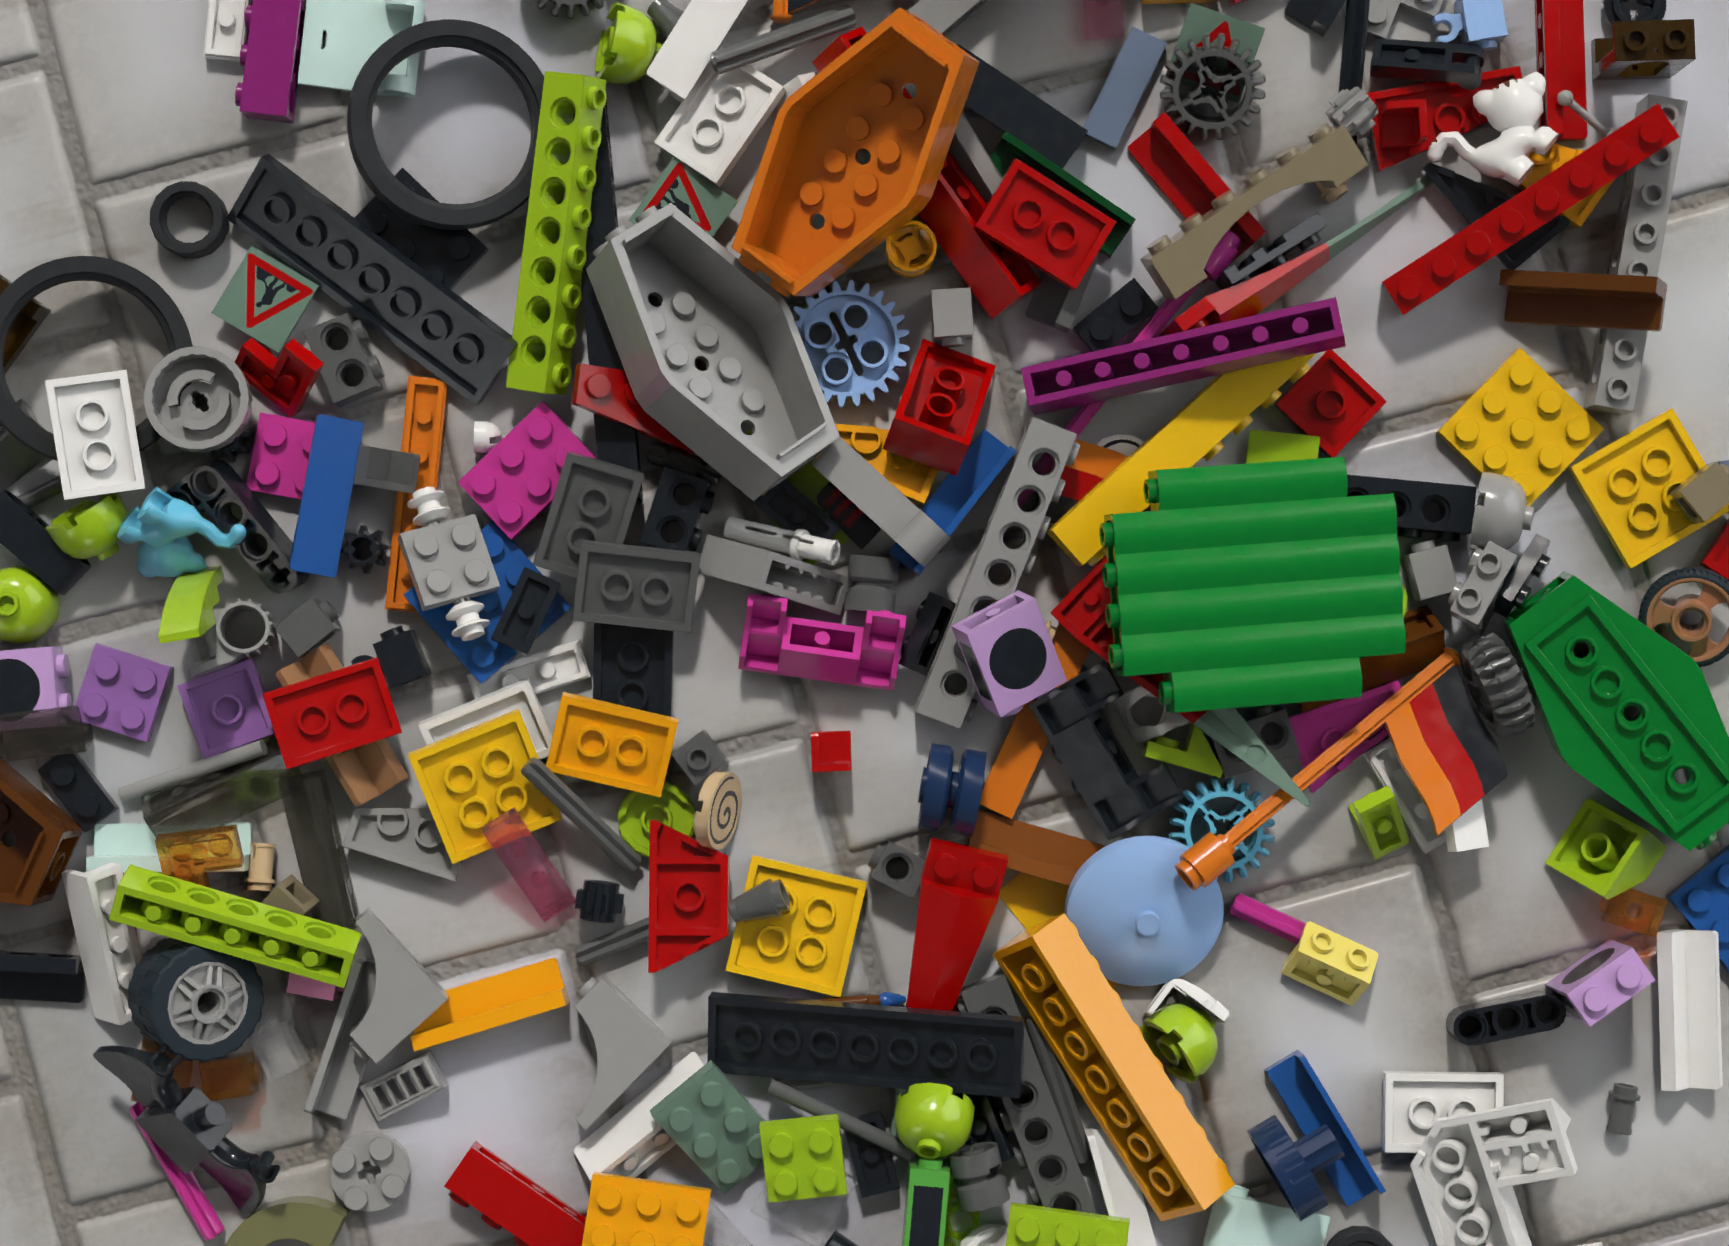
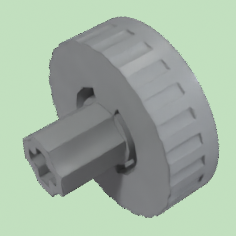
M193 346L181 348L168 354L153 368L145 385L144 407L151 425L169 443L188 452L206 453L229 445L243 432L252 412V393L244 373L228 356L211 348ZM194 380H203V381H206V382L211 383V384H208V383H205V382H194V383L188 385V386L183 390V392H182V394H181V397H180V406H176V405H179V399H178V397H179V394H180V392H181V389H182L187 383H190V382H192V381H194ZM202 396L208 400L209 409L205 412L198 408L199 403L197 400Z

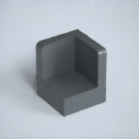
M359 445L353 484L414 493L416 490L420 455Z

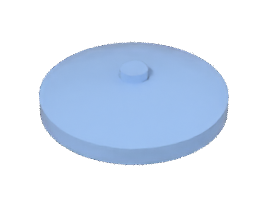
M1158 836L1125 838L1097 851L1087 859L1075 874L1067 891L1064 913L1069 921L1076 926L1079 937L1089 953L1098 961L1100 970L1106 979L1129 986L1163 984L1191 971L1213 948L1223 923L1224 905L1222 893L1217 879L1207 887L1200 886L1194 891L1180 878L1174 866L1180 862L1179 857L1189 849L1188 846L1178 841Z

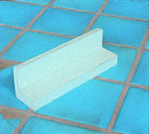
M250 822L96 824L94 826V856L86 857V872L110 862L121 864L122 873L126 872L129 865L154 872L248 871L250 843H252V824Z

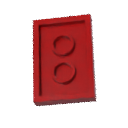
M1016 158L1008 168L973 228L1074 291L1077 289L1116 221Z
M378 657L262 693L287 770L402 734Z

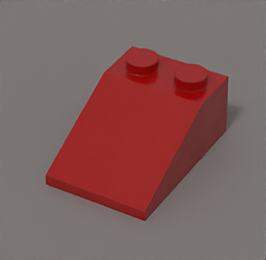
M923 339L883 449L957 476L973 436L996 365Z

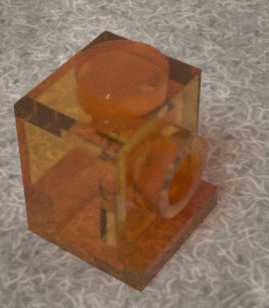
M1630 888L1609 900L1602 897L1600 902V912H1603L1601 920L1656 938L1668 900ZM1632 903H1637L1638 905L1635 917H1630L1627 911Z

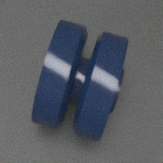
M931 743L927 767H923L918 803H921L918 828L938 831L943 825L946 808H951L950 828L952 833L973 837L983 787L987 752L966 749L961 755L958 772L952 771L954 761L952 747Z

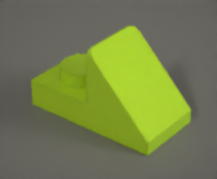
M1192 723L1183 751L1178 749L1179 741L1161 736L1156 737L1155 743L1146 741L1144 744L1142 756L1221 778L1223 770L1203 732Z
M1388 785L1368 793L1361 799L1349 804V811L1375 860L1410 843L1396 797Z

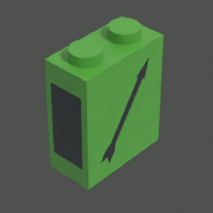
M919 1155L918 1157H911L908 1163L901 1246H944L950 1181L948 1159H941V1157L925 1159Z

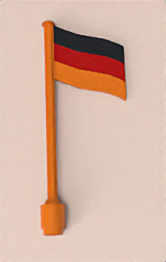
M1450 647L1443 648L1444 653L1294 776L1292 780L1303 792L1383 724L1386 726L1399 763L1427 807L1436 837L1508 776L1498 745L1473 707L1457 667L1461 664V658L1458 652ZM1280 788L1226 834L1215 836L1213 833L1208 832L1179 857L1180 862L1174 866L1176 872L1185 884L1194 891L1200 886L1207 887L1235 863L1232 856L1235 853V847L1294 798Z

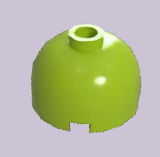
M615 2L606 16V19L613 20L612 25H609L606 31H601L596 52L595 72H599L596 78L607 80L606 82L624 85L634 83L645 76L648 67L661 49L662 44L656 42V29L646 14L634 7Z
M118 493L98 495L101 500L97 502L94 500L87 502V499L78 502L51 521L53 526H46V531L58 547L73 558L88 559L97 556L99 561L109 558L120 550L117 544L120 539L117 535L128 514L124 502Z
M13 566L0 569V640L15 644H25L39 640L58 620L60 610L58 592L52 589L28 567Z
M1172 1003L1162 1006L1142 1022L1144 1024L1140 1029L1152 1053L1158 1059H1161L1163 1054L1172 1064L1168 1071L1179 1080L1191 1084L1213 1064L1218 1051L1217 1036L1213 1029L1215 1023L1205 1010H1196L1190 1005Z
M930 1082L918 1083L909 1086L907 1094L902 1095L901 1092L897 1097L895 1108V1130L897 1135L907 1148L922 1158L935 1159L953 1154L969 1139L975 1106L965 1094L963 1095V1100L958 1096L952 1095L953 1088L950 1086Z

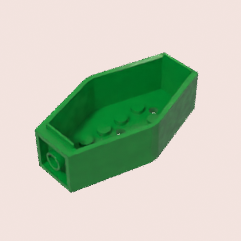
M1565 571L1528 598L1521 609L1515 608L1507 618L1501 619L1552 748L1571 769L1688 851L1695 847L1697 850L1704 849L1717 838L1715 832L1727 823L1729 824V736L1701 668L1692 657L1576 576ZM1581 642L1587 644L1589 648L1588 654L1583 658L1576 657L1573 652L1574 646ZM1636 706L1638 708L1639 715L1635 720L1629 721L1625 719L1624 710L1626 707ZM1678 769H1686L1688 771L1689 778L1685 783L1679 784L1675 782L1674 773Z

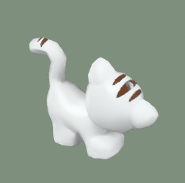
M1536 71L1522 79L1505 81L1492 90L1477 92L1472 96L1475 108L1478 113L1487 117L1488 122L1495 130L1501 132L1500 136L1478 148H1474L1458 131L1441 132L1430 143L1426 154L1428 159L1433 162L1439 161L1448 146L1454 147L1459 156L1472 164L1480 173L1495 178H1502L1518 187L1534 168V162L1528 158L1529 154L1534 152L1544 156L1559 136L1550 127L1542 126L1537 130L1534 128L1536 121L1544 111L1542 96L1545 93V78Z

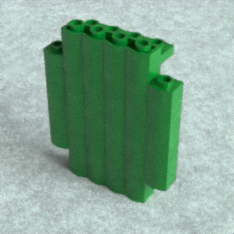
M1344 457L1149 471V479L1144 480L1143 491L1145 502L1147 504L1150 503L1151 511L1104 515L1105 523L1100 524V543L1102 547L1107 549V563L1103 564L1102 577L1105 588L1110 589L1111 603L1106 605L1105 617L1107 627L1113 629L1114 643L1110 644L1108 648L1110 667L1116 670V676L1163 673L1164 681L1159 682L1158 692L1160 703L1166 706V712L1180 713L1362 697V672L1359 657L1405 654L1406 631L1402 614L1403 591L1399 574L1400 550L1397 538V510L1394 493L1347 497L1348 479Z

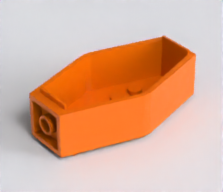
M899 7L789 96L777 113L731 247L741 255L738 261L750 271L757 274L760 270L772 278L769 285L785 297L790 295L797 298L799 296H815L919 214L932 198L980 62L920 17ZM907 84H914L917 88V94L912 99L905 98L903 94V89ZM867 149L870 152L871 158L867 164L862 165L857 160V154L860 150ZM816 214H821L825 219L824 226L821 229H815L811 224V220Z

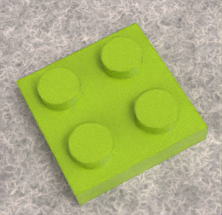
M839 1114L760 1122L759 1129L768 1203L847 1195L848 1189Z

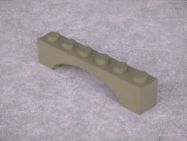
M1328 123L1318 127L1307 136L1310 140L1307 144L1299 149L1296 146H1292L1280 153L1275 158L1278 164L1271 169L1265 171L1264 168L1253 172L1243 180L1246 185L1234 194L1232 190L1223 193L1211 202L1214 208L1203 216L1199 212L1195 213L1179 224L1181 231L1169 239L1167 235H1164L1148 245L1149 253L1140 260L1164 298L1177 299L1208 277L1204 272V268L1218 242L1240 217L1258 203L1280 191L1304 183L1320 181L1324 188L1338 187L1367 167V161L1344 125L1330 127Z

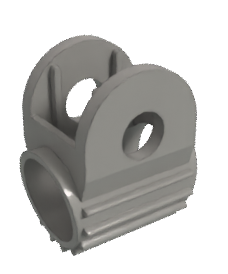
M238 598L235 603L227 602V607L213 609L216 624L207 630L206 634L215 656L193 663V668L188 670L190 679L239 663L245 657L251 659L258 654L263 656V651L266 648L271 649L269 644L272 639L276 638L273 635L275 625L270 621L272 615L268 611L264 612L265 608L261 603L256 605L251 599L246 602ZM244 610H251L261 614L265 621V633L261 641L247 649L231 646L226 637V627L231 617Z

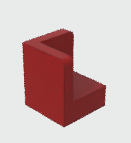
M1426 99L1386 101L1378 109L1381 149L1421 146L1428 139Z
M851 730L811 732L812 772L852 771Z

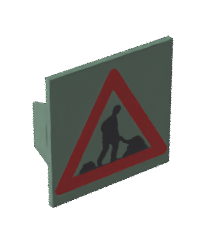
M1191 3L1175 48L1180 47L1188 54L1190 50L1187 46V39L1193 38L1197 47L1203 46L1202 34L1208 33L1210 45H1217L1218 34L1224 33V46L1229 47L1231 41L1236 37L1240 39V45L1236 52L1240 54L1245 48H1252L1253 53L1246 60L1249 63L1255 59L1265 28ZM1173 52L1171 60L1179 63L1180 60ZM1205 57L1211 67L1217 71L1237 68L1233 62L1223 57ZM1194 62L1183 73L1180 84L1194 87L1199 82L1200 78ZM1167 70V72H1166V74H1170V75H1173V74H1174L1173 72H1171V71H1169V70ZM1204 70L1206 74V88H1201V91H1211L1213 95L1219 97V86H1224V82L1214 83L1211 78L1209 79ZM1245 78L1237 81L1236 85L1227 91V100L1239 103L1246 84Z
M673 157L629 221L636 224L635 219L648 208L655 206L659 210L672 203L711 237H714L738 201L685 163Z
M251 246L211 313L280 353L318 290L319 285Z

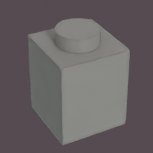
M971 287L931 290L933 341H942V347L965 346V339H972L974 335Z
M1434 540L1411 545L1412 553L1402 556L1413 600H1424L1452 592L1457 584L1447 544L1435 547Z

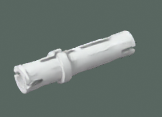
M730 516L724 527V538L727 540L789 554L790 558L799 561L806 558L833 566L837 563L841 552V544L838 540L812 536L804 529L791 531L739 519L735 516Z

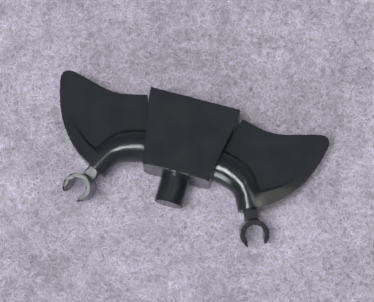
M164 1045L155 1054L125 1046L99 1047L93 1054L94 1058L125 1083L142 1106L146 1107L135 1120L138 1125L185 1174L189 1173L199 1164L202 1169L223 1187L238 1210L244 1216L250 1217L264 1199L266 1183H272L281 1169L279 1165H271L275 1158L274 1154L267 1150L259 1157L257 1154L241 1149L226 1137V1134L232 1129V1123L226 1117L224 1106L219 1102H212L195 1086L180 1088L174 1078V1069L182 1062L183 1057L178 1054L171 1060L166 1055L167 1045Z

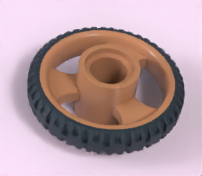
M1688 567L1670 571L1659 577L1644 594L1639 609V621L1654 632H1656L1654 629L1656 625L1671 623L1676 636L1684 641L1691 642L1690 651L1686 654L1692 657L1699 667L1718 662L1729 654V627L1719 643L1711 640L1708 637L1712 628L1711 609L1720 603H1727L1729 607V581L1717 573L1703 568ZM1696 582L1703 585L1700 595H1683L1672 606L1660 599L1668 589L1678 584ZM1689 610L1697 611L1703 616L1701 621L1695 625L1684 624L1680 617Z

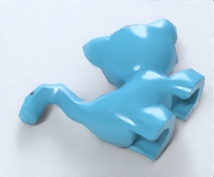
M155 487L145 498L141 508L135 506L130 510L118 531L117 537L125 544L141 541L137 546L139 557L137 567L142 576L146 578L156 576L173 578L184 573L200 572L207 568L205 559L193 550V545L186 536L198 532L216 547L232 549L244 540L247 531L243 525L235 524L231 527L228 534L222 533L212 522L203 518L194 506L180 499L173 498L162 489Z

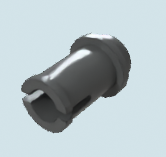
M1614 1083L1613 1089L1608 1092L1612 1100L1606 1130L1620 1135L1632 1134L1635 1104L1641 1098L1637 1094L1638 1087L1625 1083Z

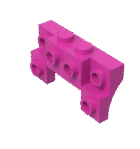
M748 594L738 669L894 691L906 625V615L894 614L887 610H867L864 627L788 617L786 616L787 598L776 597L772 594Z

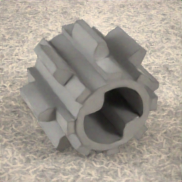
M1354 87L1350 91L1348 89L1341 90L1329 101L1332 106L1326 111L1329 121L1333 126L1344 125L1351 137L1354 135L1357 137L1363 136L1376 125L1373 119L1379 114L1377 106L1359 87Z

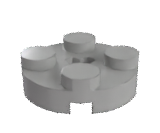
M364 1131L347 1139L333 1155L330 1168L331 1184L336 1195L349 1209L364 1212L380 1211L395 1203L404 1192L410 1178L411 1165L405 1148L397 1140L382 1135L383 1133ZM365 1161H370L372 1166L379 1165L381 1172L375 1176L376 1181L370 1182L367 1177L363 1178L360 1171L364 1169Z

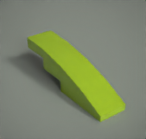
M222 565L210 566L196 573H184L175 579L162 612L158 634L160 644L201 637L216 624L213 607L220 602L217 585L225 580Z

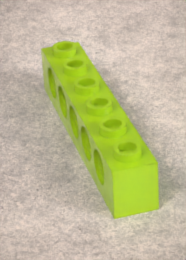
M129 865L118 884L109 920L341 988H344L362 935V932L134 865Z

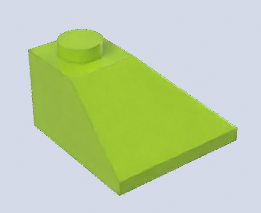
M1587 798L1545 864L1609 900L1646 881L1667 847L1648 830Z

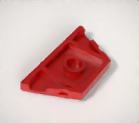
M650 820L648 973H657L729 937L730 857L717 850L701 846L697 840L657 820Z

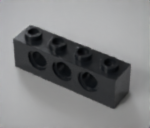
M1347 474V495L1349 493L1357 496L1394 493V498L1401 505V512L1397 517L1398 537L1421 538V532L1437 533L1436 540L1460 542L1461 535L1471 534L1477 488L1475 486ZM1427 501H1432L1439 507L1440 515L1436 522H1429L1423 516L1422 508Z

